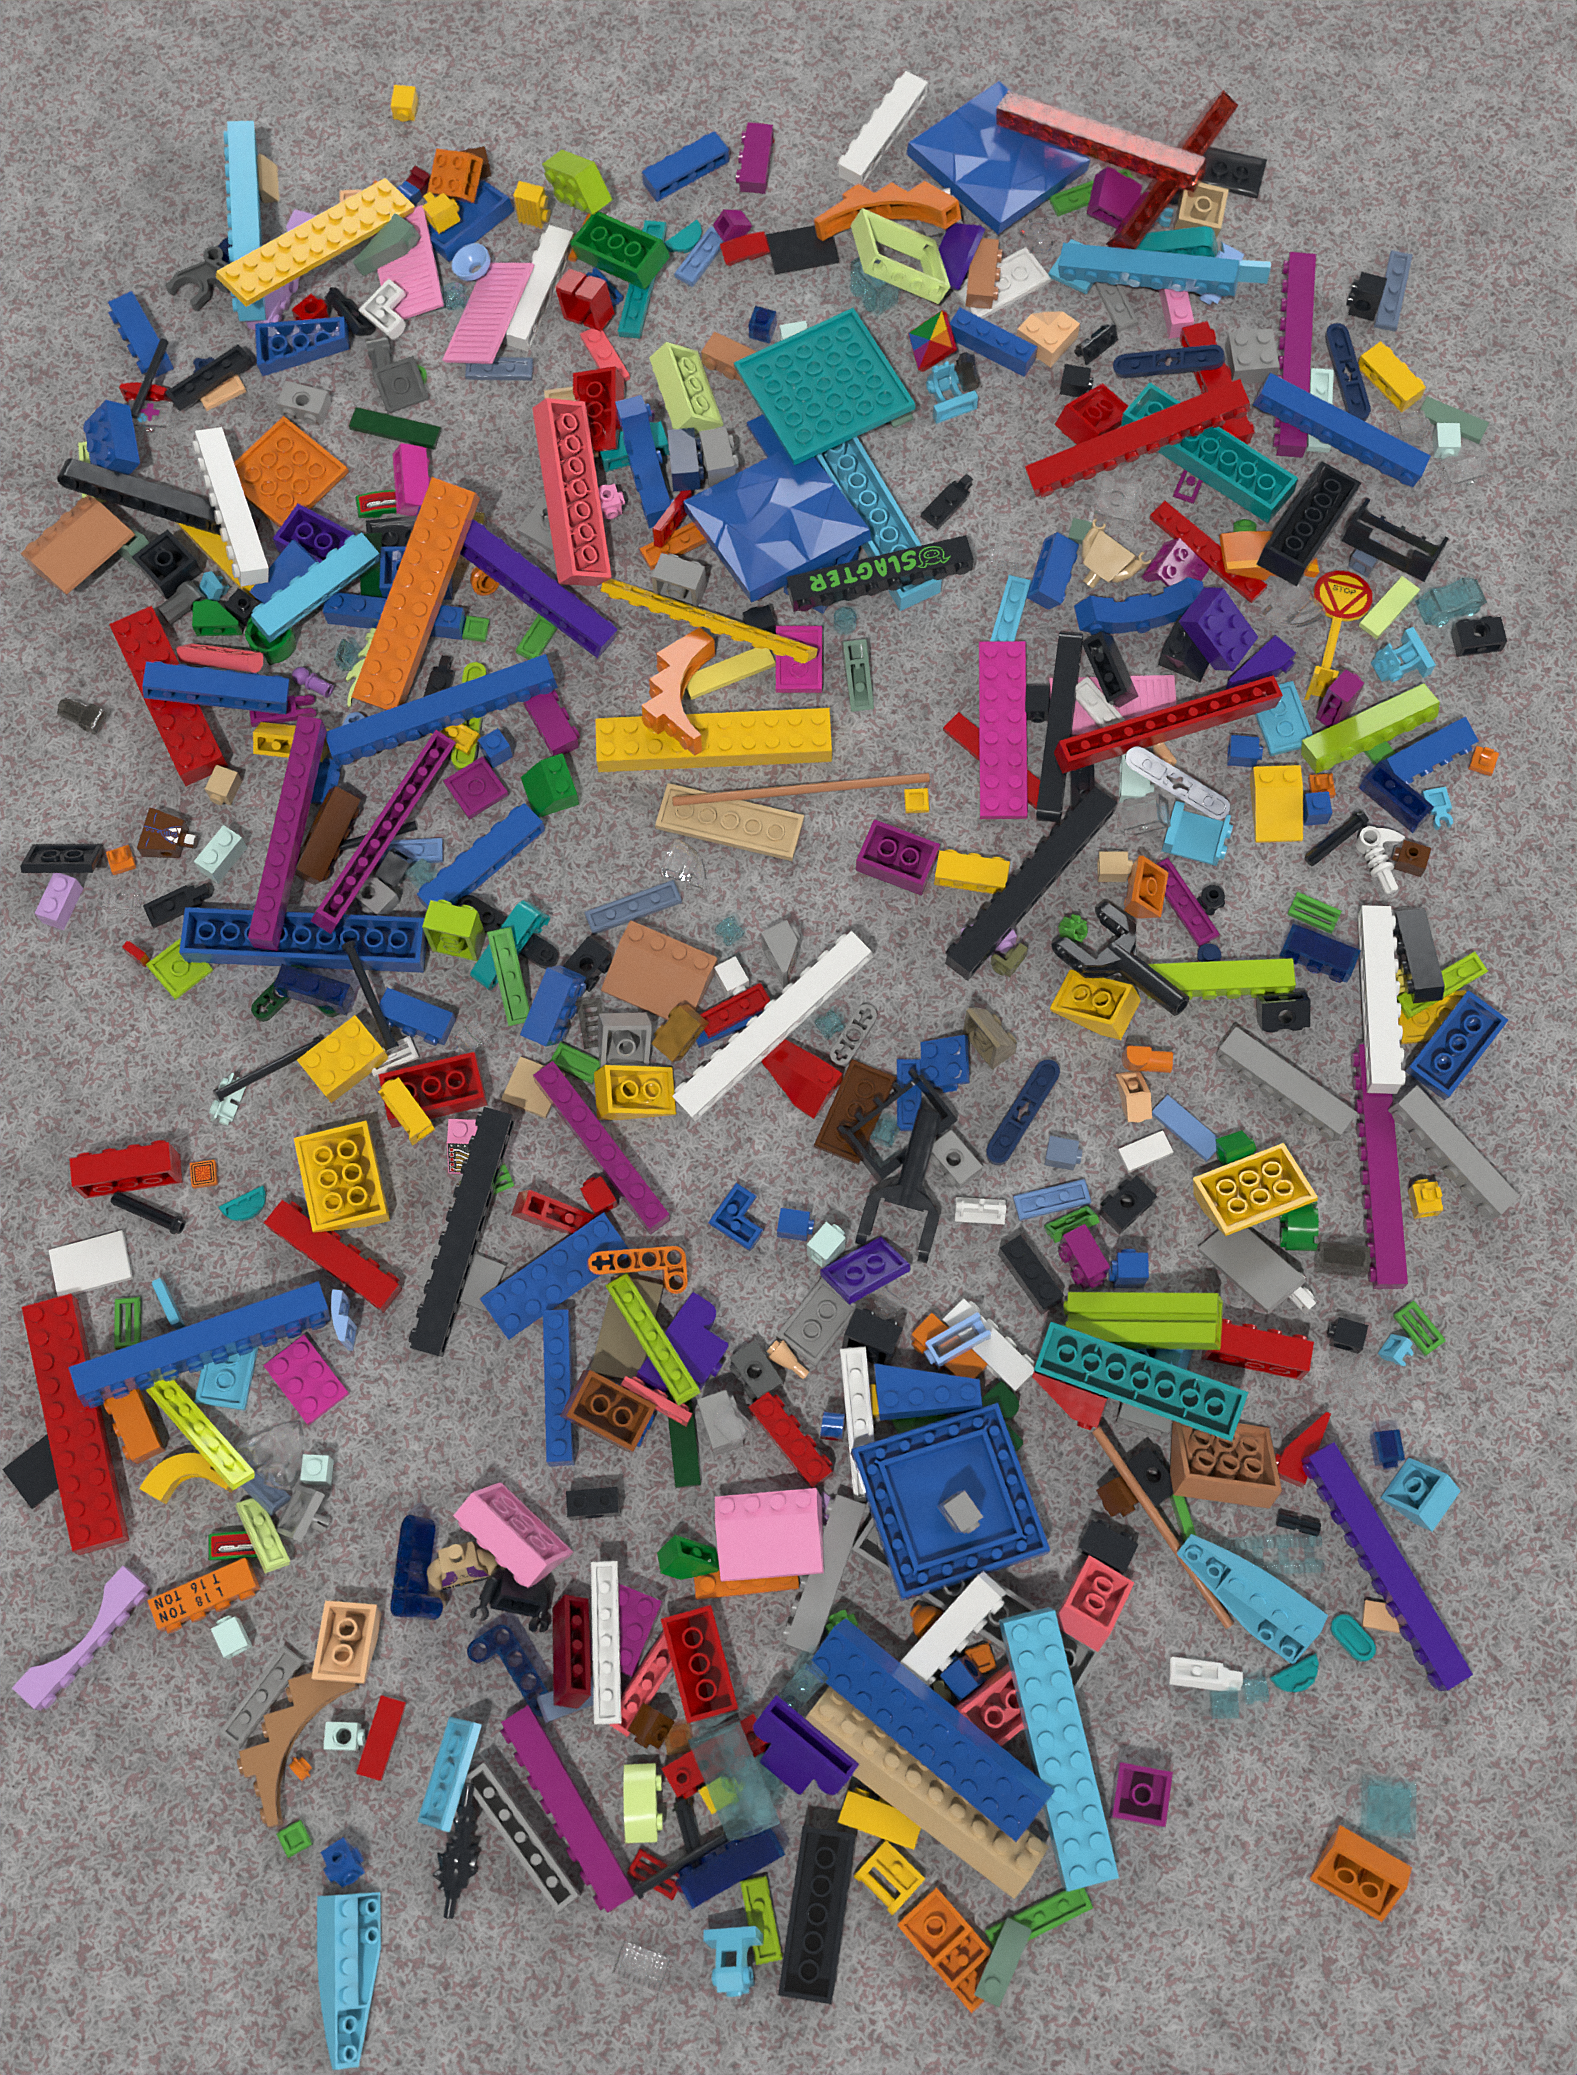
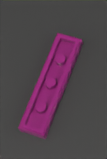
M1169 858L1157 863L1158 866L1169 872L1165 898L1197 946L1200 948L1202 945L1219 937L1220 933Z

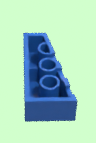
M344 317L255 324L257 366L262 376L350 349L349 329Z
M875 1364L880 1420L967 1413L982 1408L979 1379Z

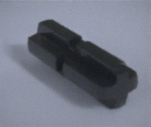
M1279 1512L1276 1518V1525L1294 1531L1298 1529V1532L1312 1536H1318L1321 1531V1523L1306 1518L1299 1519V1516Z

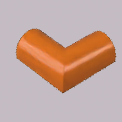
M1127 1046L1122 1053L1121 1060L1124 1068L1129 1071L1171 1073L1173 1053L1152 1051V1048L1144 1046Z

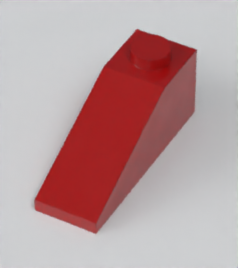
M530 1189L518 1192L511 1216L529 1223L570 1235L588 1224L595 1217V1215Z
M1324 1413L1282 1450L1280 1454H1275L1279 1479L1300 1488L1306 1484L1308 1477L1303 1470L1304 1464L1301 1460L1319 1449L1331 1413Z

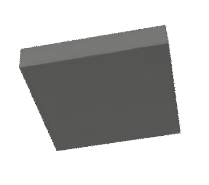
M414 356L371 370L387 414L429 400Z

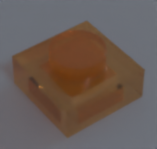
M689 1724L672 1726L665 1739L667 1756L693 1750Z

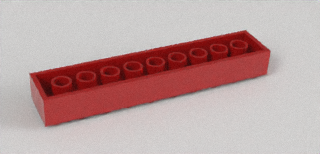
M70 1293L23 1306L21 1308L71 1550L80 1556L128 1542L130 1540L101 1405L93 1408L83 1406L77 1396L69 1370L71 1366L91 1360L78 1299Z

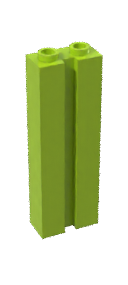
M1068 1292V1300L1064 1301V1314L1068 1315V1321L1063 1326L1126 1349L1220 1350L1223 1300L1218 1293Z

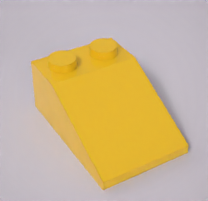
M1301 765L1253 767L1249 781L1255 843L1303 841V782Z
M1070 969L1050 1007V1011L1099 1035L1121 1040L1141 999L1131 984L1107 978H1084L1075 970Z
M604 1065L594 1072L598 1120H627L676 1115L675 1099L672 1097L674 1095L672 1067Z

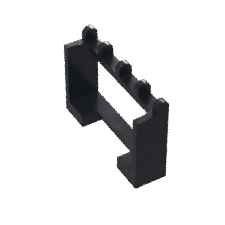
M1366 498L1350 522L1342 542L1425 582L1445 549L1449 538L1445 536L1439 545L1432 544L1426 541L1427 537L1422 536L1420 538L1406 531L1405 526L1402 525L1400 528L1386 521V517L1383 515L1379 518L1368 511V505L1371 500ZM1360 520L1433 555V557L1431 558L1415 550L1411 558H1408L1370 539L1373 528L1361 523Z
M913 1069L908 1071L913 1081L904 1088H901L894 1082L891 1087L896 1094L885 1103H882L878 1097L872 1100L877 1109L865 1118L858 1111L853 1114L859 1123L848 1132L842 1125L836 1128L878 1183L903 1164L907 1148L883 1167L879 1168L853 1133L914 1085L920 1088L938 1113L942 1115L943 1119L940 1121L936 1137L958 1121L922 1074L918 1075Z

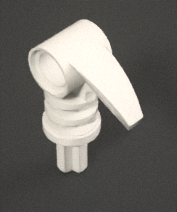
M1368 826L1363 828L1356 840V848L1360 853L1366 854L1364 856L1366 861H1370L1368 867L1373 868L1370 872L1373 878L1378 877L1386 894H1392L1398 890V886L1391 873L1394 865L1392 862H1386L1389 858L1387 855H1383L1385 852L1383 843H1402L1405 840V836L1390 829ZM1364 838H1370L1373 843L1365 842Z

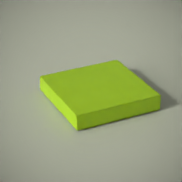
M181 938L146 964L148 969L175 1000L214 971L206 962L192 963L185 961L179 953Z

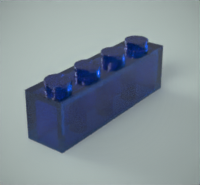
M762 1825L755 1827L747 1832L749 1838L740 1842L739 1838H736L724 1845L725 1852L717 1856L714 1851L701 1859L703 1864L693 1869L692 1865L677 1873L680 1878L676 1879L674 1883L689 1911L786 1855L770 1825L764 1829Z

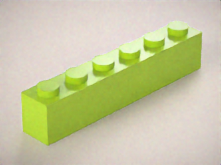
M1423 683L1303 739L1301 755L1316 774L1323 770H1329L1340 762L1350 760L1357 754L1369 751L1385 741H1390L1404 732L1412 731L1421 724L1433 721L1438 717L1440 701Z
M1293 958L1148 964L1188 995L1189 1000L1193 999V997L1212 1000L1216 999L1217 996L1237 999L1241 995H1251L1252 998H1257V995L1293 992L1296 987Z

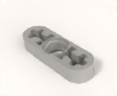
M864 1004L856 1009L830 1052V1060L834 1066L838 1068L848 1066L871 1031L877 1018L876 1010L871 1005ZM866 1012H870L871 1020L866 1019L863 1023V1027H860L859 1023L862 1019V1015L860 1013L865 1014ZM850 1031H857L861 1037L858 1041L851 1042L847 1039L846 1035ZM845 1044L848 1046L845 1052L847 1059L842 1058L838 1061L835 1053H841Z

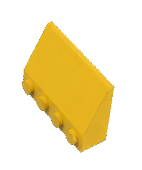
M367 1121L294 1138L313 1233L367 1227L390 1221L373 1137Z
M1284 1143L1193 1178L1194 1197L1204 1214L1225 1236L1318 1200L1317 1195Z

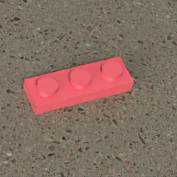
M589 329L580 333V339L599 369L616 366L624 382L630 380L628 371L603 330L600 332L596 329Z
M625 1376L621 1387L655 1404V1410L687 1427L692 1418V1413L689 1412L690 1408L683 1403L678 1406L677 1403L669 1401L667 1399L668 1396L658 1389L652 1391L646 1388V1383L639 1378L633 1376L630 1379Z

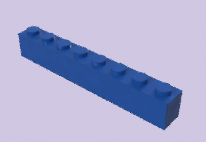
M1272 373L1268 375L1253 403V406L1261 411L1279 418L1282 422L1312 435L1321 442L1339 449L1342 453L1348 454L1412 488L1422 477L1431 455Z

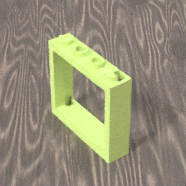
M862 208L851 224V229L864 273L939 304L949 290L950 284L936 240ZM875 241L920 260L924 273L880 255ZM879 259L881 260V262L877 264L875 263V260Z

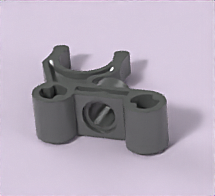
M217 246L205 249L203 253L205 261L176 272L172 279L165 284L170 295H174L176 290L183 284L193 283L197 285L199 292L190 299L191 306L195 311H198L209 300L210 285L214 284L224 293L229 291L216 278V271L229 265L225 261L222 250Z

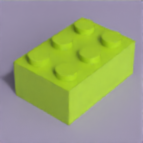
M561 149L542 163L545 170L544 176L552 184L555 190L553 192L554 196L560 203H565L570 207H575L582 212L593 215L613 200L594 161Z
M430 900L422 928L432 951L478 961L486 938L478 911L468 905L458 907L446 900H438V902Z

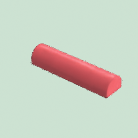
M195 643L176 648L177 657L182 663L252 673L259 672L263 666V653Z
M664 1631L621 1695V1724H609L627 1737L630 1734L627 1730L642 1703L644 1702L649 1705L673 1667Z

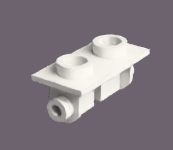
M956 1197L955 1222L1005 1225L1006 1200Z

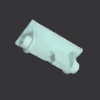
M231 1073L228 1078L223 1077L218 1089L236 1081L232 1079L234 1073ZM246 1087L225 1097L224 1101L220 1103L214 1100L209 1110V1113L213 1114L210 1121L213 1122L216 1118H219L220 1124L228 1126L229 1122L233 1121L238 1108L237 1105L230 1103V1100L240 1102Z

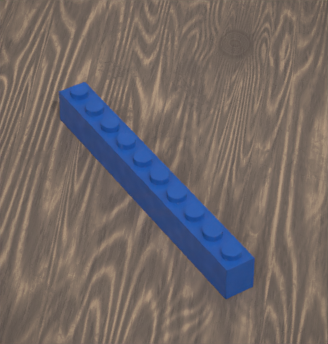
M544 654L326 732V740L337 766L348 765L356 759L371 757L376 752L384 749H393L401 743L416 741L421 736L433 734L435 730L440 732L446 727L461 725L466 720L483 717L494 710L506 709L511 704L526 702L531 697L540 694H548L558 688L548 658Z

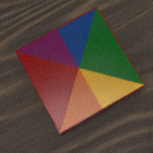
M943 310L908 332L917 368L921 372L931 368L957 350L947 312Z

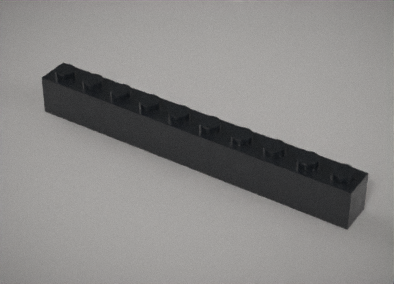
M1096 786L1090 793L1086 791L1079 799L1078 803L1080 804L1076 809L1072 807L1066 813L1065 821L1061 826L1057 824L1049 834L1051 837L1047 842L1042 841L1035 849L1036 854L1032 859L1028 857L1022 863L1021 871L1018 875L1013 874L1008 879L1003 892L998 891L990 901L992 904L987 910L983 908L975 918L977 921L972 927L968 925L960 935L962 937L957 944L953 942L945 952L947 955L945 964L969 981L1007 935L1112 817L1118 804L1115 800Z
M484 1107L483 1111L479 1112L476 1117L475 1126H478L475 1136H471L468 1143L470 1153L468 1160L464 1159L460 1173L463 1176L461 1183H457L454 1189L453 1197L456 1199L453 1208L450 1207L446 1215V1221L448 1222L446 1232L442 1231L438 1245L441 1248L438 1256H434L431 1264V1270L434 1271L431 1280L428 1279L424 1287L426 1297L424 1303H420L417 1309L416 1318L419 1320L416 1328H412L409 1335L410 1348L439 1357L444 1356L516 1117L512 1114Z

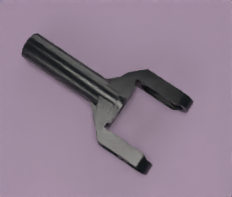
M1108 902L1099 904L1095 908V913L1100 923L1119 938L1097 955L1096 960L1069 938L1059 937L1052 942L1053 952L1084 978H1104L1120 973L1174 1016L1180 1014L1188 1005V995L1137 957L1136 924Z
M922 1108L917 1110L899 1179L867 1196L855 1244L862 1246L866 1244V1240L872 1232L880 1199L884 1198L885 1202L921 1212L924 1210L928 1211L918 1246L919 1256L917 1260L927 1264L940 1216L925 1192L923 1182L942 1117L940 1113Z

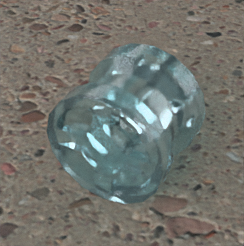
M453 282L443 287L442 291L446 298V308L457 310L467 305L464 286L461 283Z
M841 607L836 610L834 614L835 631L841 635H849L854 632L856 628L855 611L849 607Z
M733 916L724 919L715 928V933L722 936L723 943L726 946H731L737 942L745 933L742 927L737 926L736 919Z
M832 1010L826 1012L825 1017L814 1020L816 1027L826 1040L831 1039L835 1032L844 1030L842 1022Z
M878 1119L876 1131L871 1133L870 1138L880 1145L892 1148L894 1144L893 1138L895 1135H898L900 1128L890 1121Z
M1258 1676L1255 1680L1243 1679L1242 1689L1247 1705H1252L1255 1701L1269 1702V1691L1264 1676Z

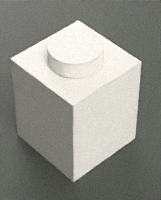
M736 956L714 967L715 976L728 998L750 988L749 979Z

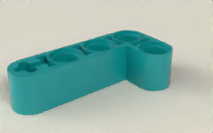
M1202 226L1135 234L1129 238V249L1216 257L1218 243L1214 230L1210 227Z
M521 900L514 907L501 928L511 926L517 955L533 932L539 934L543 931L541 928L544 925H548L550 916L525 900ZM490 944L470 973L474 980L488 990L494 989L498 984Z

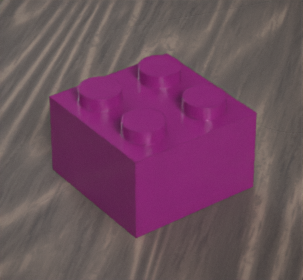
M1122 1762L1116 1763L1109 1818L1160 1828L1166 1827L1173 1772Z

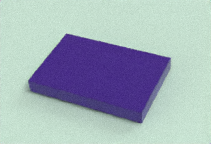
M954 223L947 228L938 249L950 284L949 289H960L985 231L981 225Z
M879 1237L820 1269V1276L850 1305L910 1272L911 1268L910 1264L882 1237Z

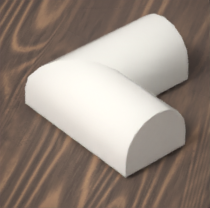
M388 279L358 310L390 339L398 338L405 329L404 320L392 309L406 294L400 287Z

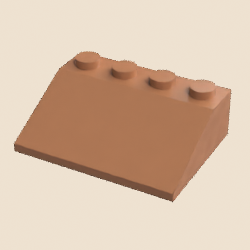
M87 495L81 498L77 505L69 512L64 513L53 526L46 528L43 534L35 541L29 543L20 554L36 574L67 595L134 537L135 534L103 504L92 496Z
M630 920L618 944L601 991L669 1020L668 1015L676 1006L689 1005L697 1011L715 975L714 967L718 965V958Z
M1172 1420L1170 1475L1174 1495L1270 1509L1282 1492L1269 1428L1238 1423L1231 1442Z

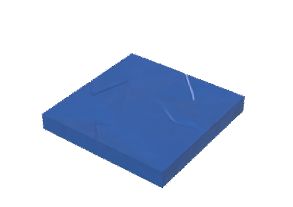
M1000 81L908 142L906 152L913 161L945 189L950 188V193L997 234L1004 231L1088 170L1091 160Z
M784 449L683 501L685 512L751 603L787 585L786 577L813 571L871 540L870 528L815 457L794 466Z
M998 1403L851 1449V1456L900 1602L975 1578L983 1571L988 1574L1046 1555L1051 1551ZM958 1491H966L983 1516L978 1521L980 1526L968 1534L954 1532L937 1507Z

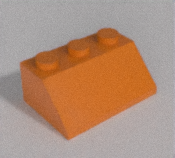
M1339 1825L1329 1839L1310 1880L1378 1921L1383 1922L1407 1889L1412 1867Z

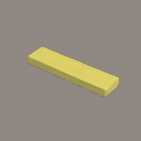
M754 648L697 671L685 689L692 700L775 667L776 662L769 649Z

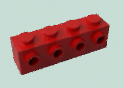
M768 1391L748 1407L749 1413L809 1488L819 1487L832 1476L833 1471L831 1467L833 1464L825 1454L821 1456L814 1449L817 1446L815 1441L809 1434L805 1436L798 1429L801 1426L799 1421L793 1414L788 1416L782 1409L785 1407L782 1400L776 1394L772 1396Z
M754 1713L662 1768L677 1798L681 1796L684 1799L690 1798L699 1792L697 1789L699 1785L704 1782L707 1785L721 1777L720 1773L728 1768L731 1772L745 1764L743 1759L752 1754L756 1758L768 1750L766 1745L769 1743L759 1739L753 1730V1725L757 1720Z

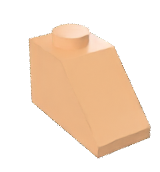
M1131 1071L1116 1074L1121 1104L1127 1121L1138 1123L1146 1119H1152L1151 1092L1141 1072Z

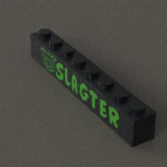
M964 535L786 577L787 591L793 612H804L821 605L830 606L838 601H852L864 595L873 596L881 591H895L911 584L920 585L924 581L942 580L954 574L964 575L972 571L974 559L967 536Z

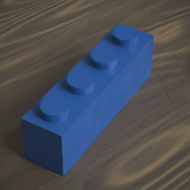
M713 131L708 135L702 136L694 143L685 145L674 154L667 155L656 164L646 167L642 171L643 185L655 201L658 202L728 163L729 149L718 134Z
M130 291L108 302L112 310L108 314L114 325L117 323L120 325V328L117 330L122 340H128L130 343L126 346L133 358L137 356L139 361L136 364L143 375L149 368L160 340L133 292ZM166 351L155 378L174 369Z
M961 307L950 321L956 343L1023 377L1026 376L1036 360V345Z
M1465 716L1378 763L1391 787L1400 784L1402 788L1414 782L1412 777L1420 774L1423 777L1434 771L1432 766L1438 763L1440 766H1443L1453 761L1452 756L1459 753L1462 756L1473 750L1471 745L1479 742Z

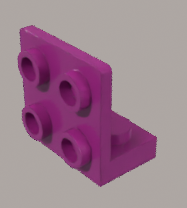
M1178 538L1163 543L1141 577L1148 583L1161 580L1169 587L1187 577L1202 581L1209 571V567Z

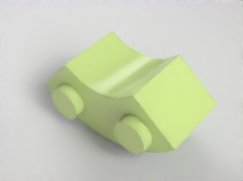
M656 1763L624 1765L625 1843L658 1842V1830H663V1815L658 1814L657 1791H662V1775H657Z

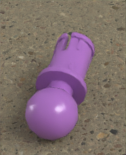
M297 667L292 672V679L296 684H305L307 690L312 689L325 698L332 694L334 686L318 678L316 673L310 675L309 670L304 667Z

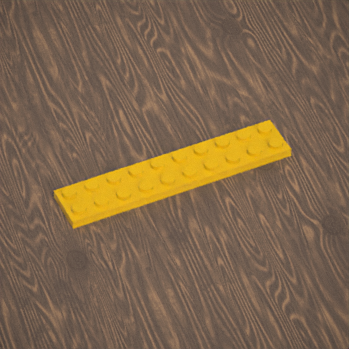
M384 178L216 271V278L247 307L378 233L391 220L394 213L402 218L414 212L415 206Z

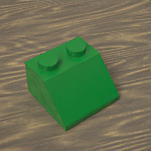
M563 753L540 760L520 777L531 810L539 818L579 805L577 792Z

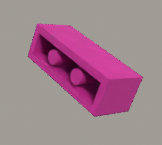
M400 443L392 454L397 514L415 516L417 515L418 508L422 505L431 481L430 477H428L429 458L427 457L425 447Z

